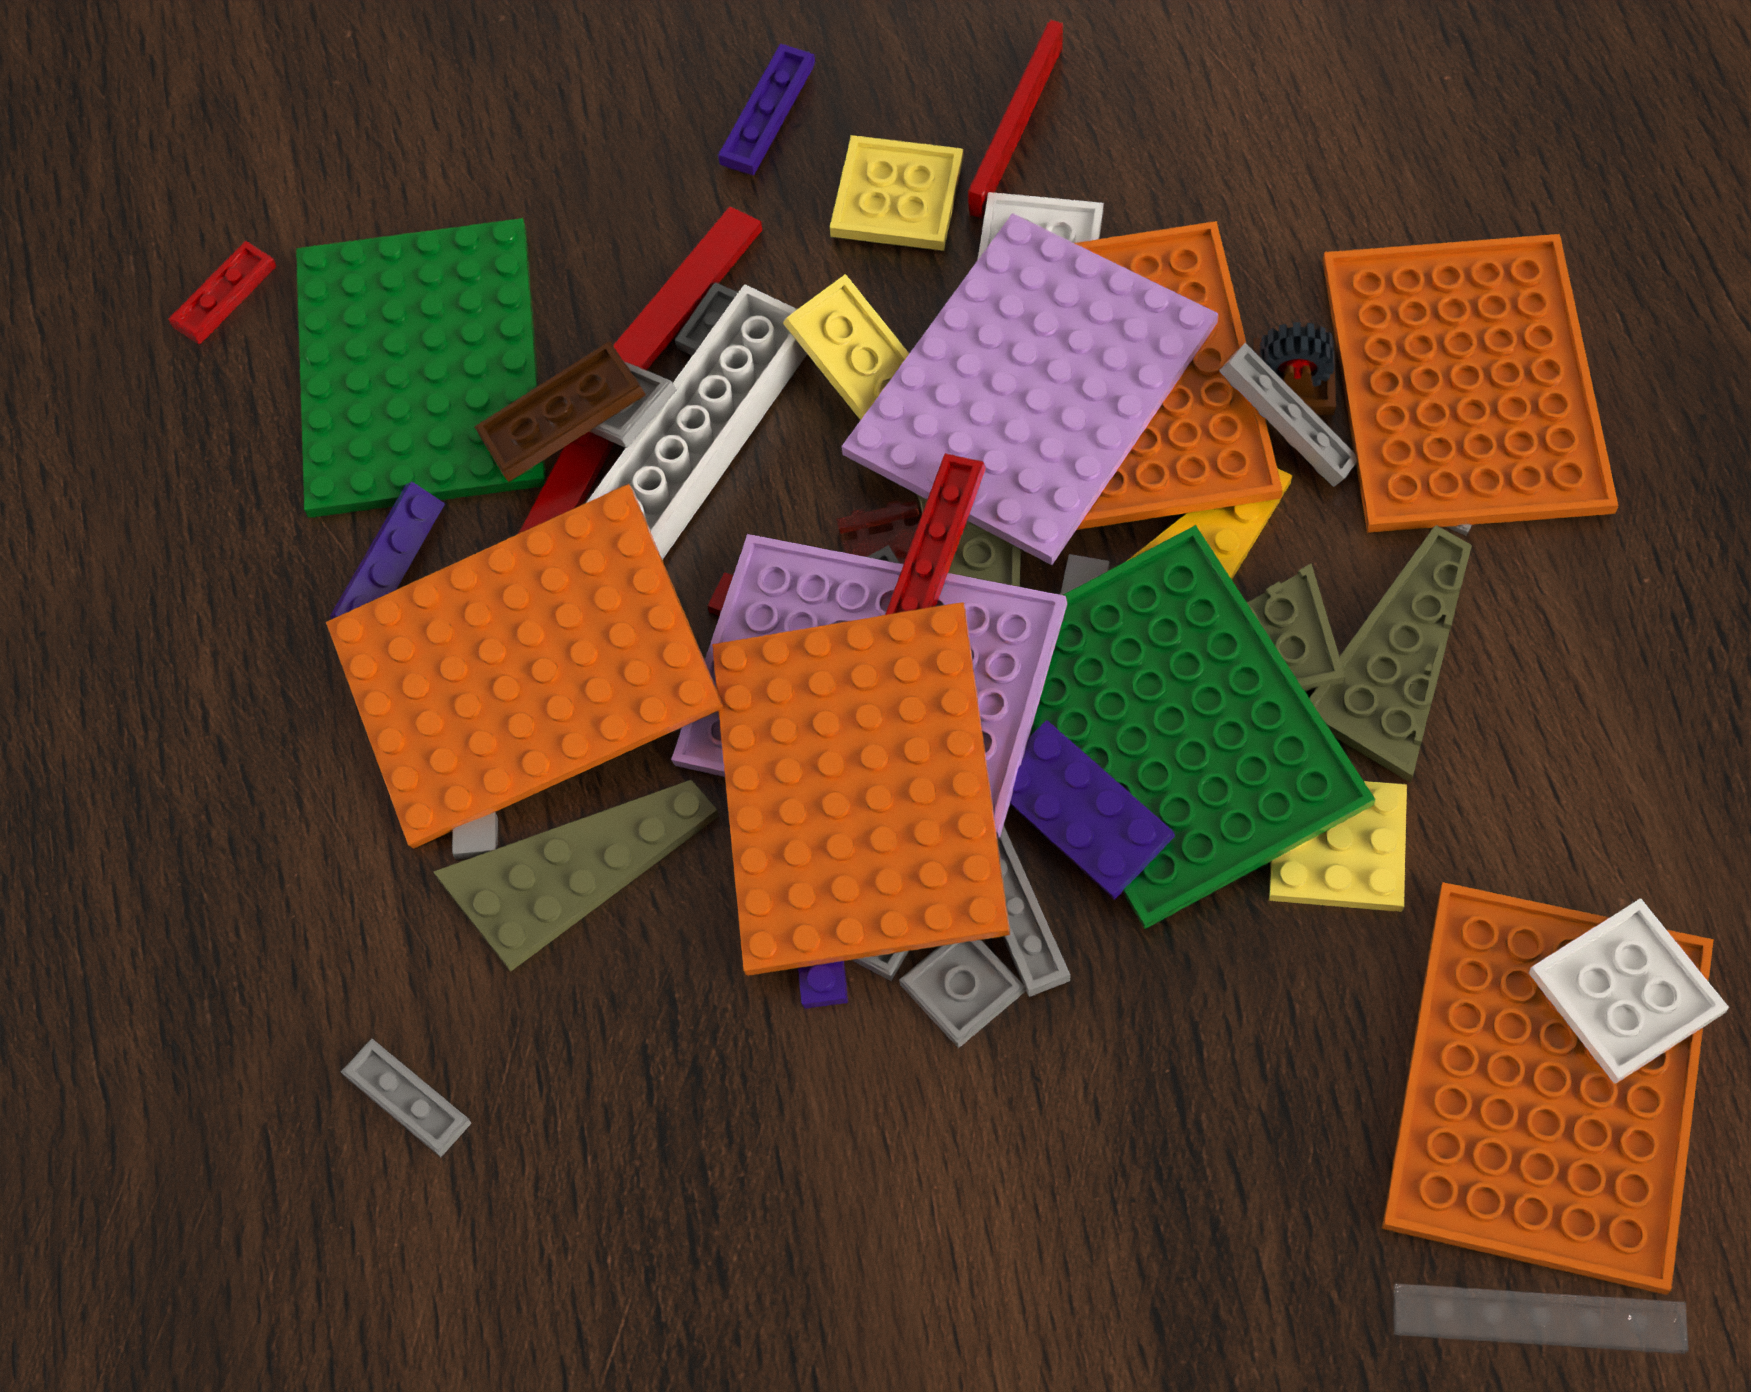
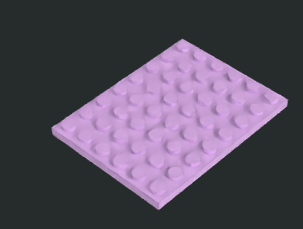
M1012 213L841 446L842 454L927 500L944 453L983 461L986 470L967 521L1053 565L1103 489L1109 483L1218 323L1219 313Z
M747 534L705 658V663L715 687L716 678L712 644L885 615L904 564ZM948 573L936 606L964 602L966 608L997 838H1000L1012 798L1018 768L1022 763L1067 607V599L1063 595ZM719 711L682 727L671 759L675 766L725 777Z

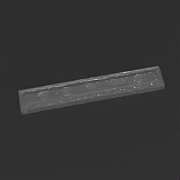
M1395 1284L1393 1287L1394 1335L1685 1354L1688 1351L1685 1302Z

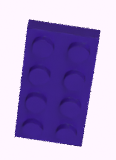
M1048 720L1028 739L1021 766L1019 765L1010 805L1115 900L1175 837L1174 831Z

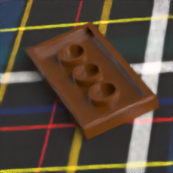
M609 341L476 425L475 429L502 474L510 482L646 394Z

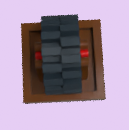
M1293 322V327L1288 328L1286 324L1279 325V331L1272 328L1268 331V335H1263L1262 338H1253L1252 350L1316 415L1335 414L1334 339H1332L1330 332L1326 333L1325 328L1322 326L1314 329L1313 323H1307L1305 327H1300V322Z

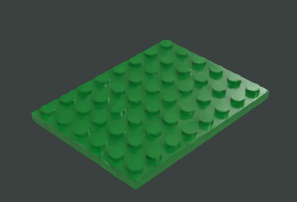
M523 218L296 248L304 510L308 518L393 507L405 485L411 481L439 500L544 486L546 482L545 460L508 482L475 429L476 425L539 386L527 236Z
M1196 525L1063 594L1067 599V607L1029 736L1031 737L1048 720L1174 831L1175 837L1122 892L1144 929L1374 805V796Z

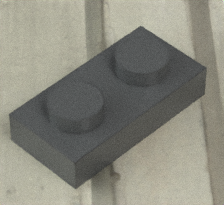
M715 282L676 337V348L693 356L738 292Z

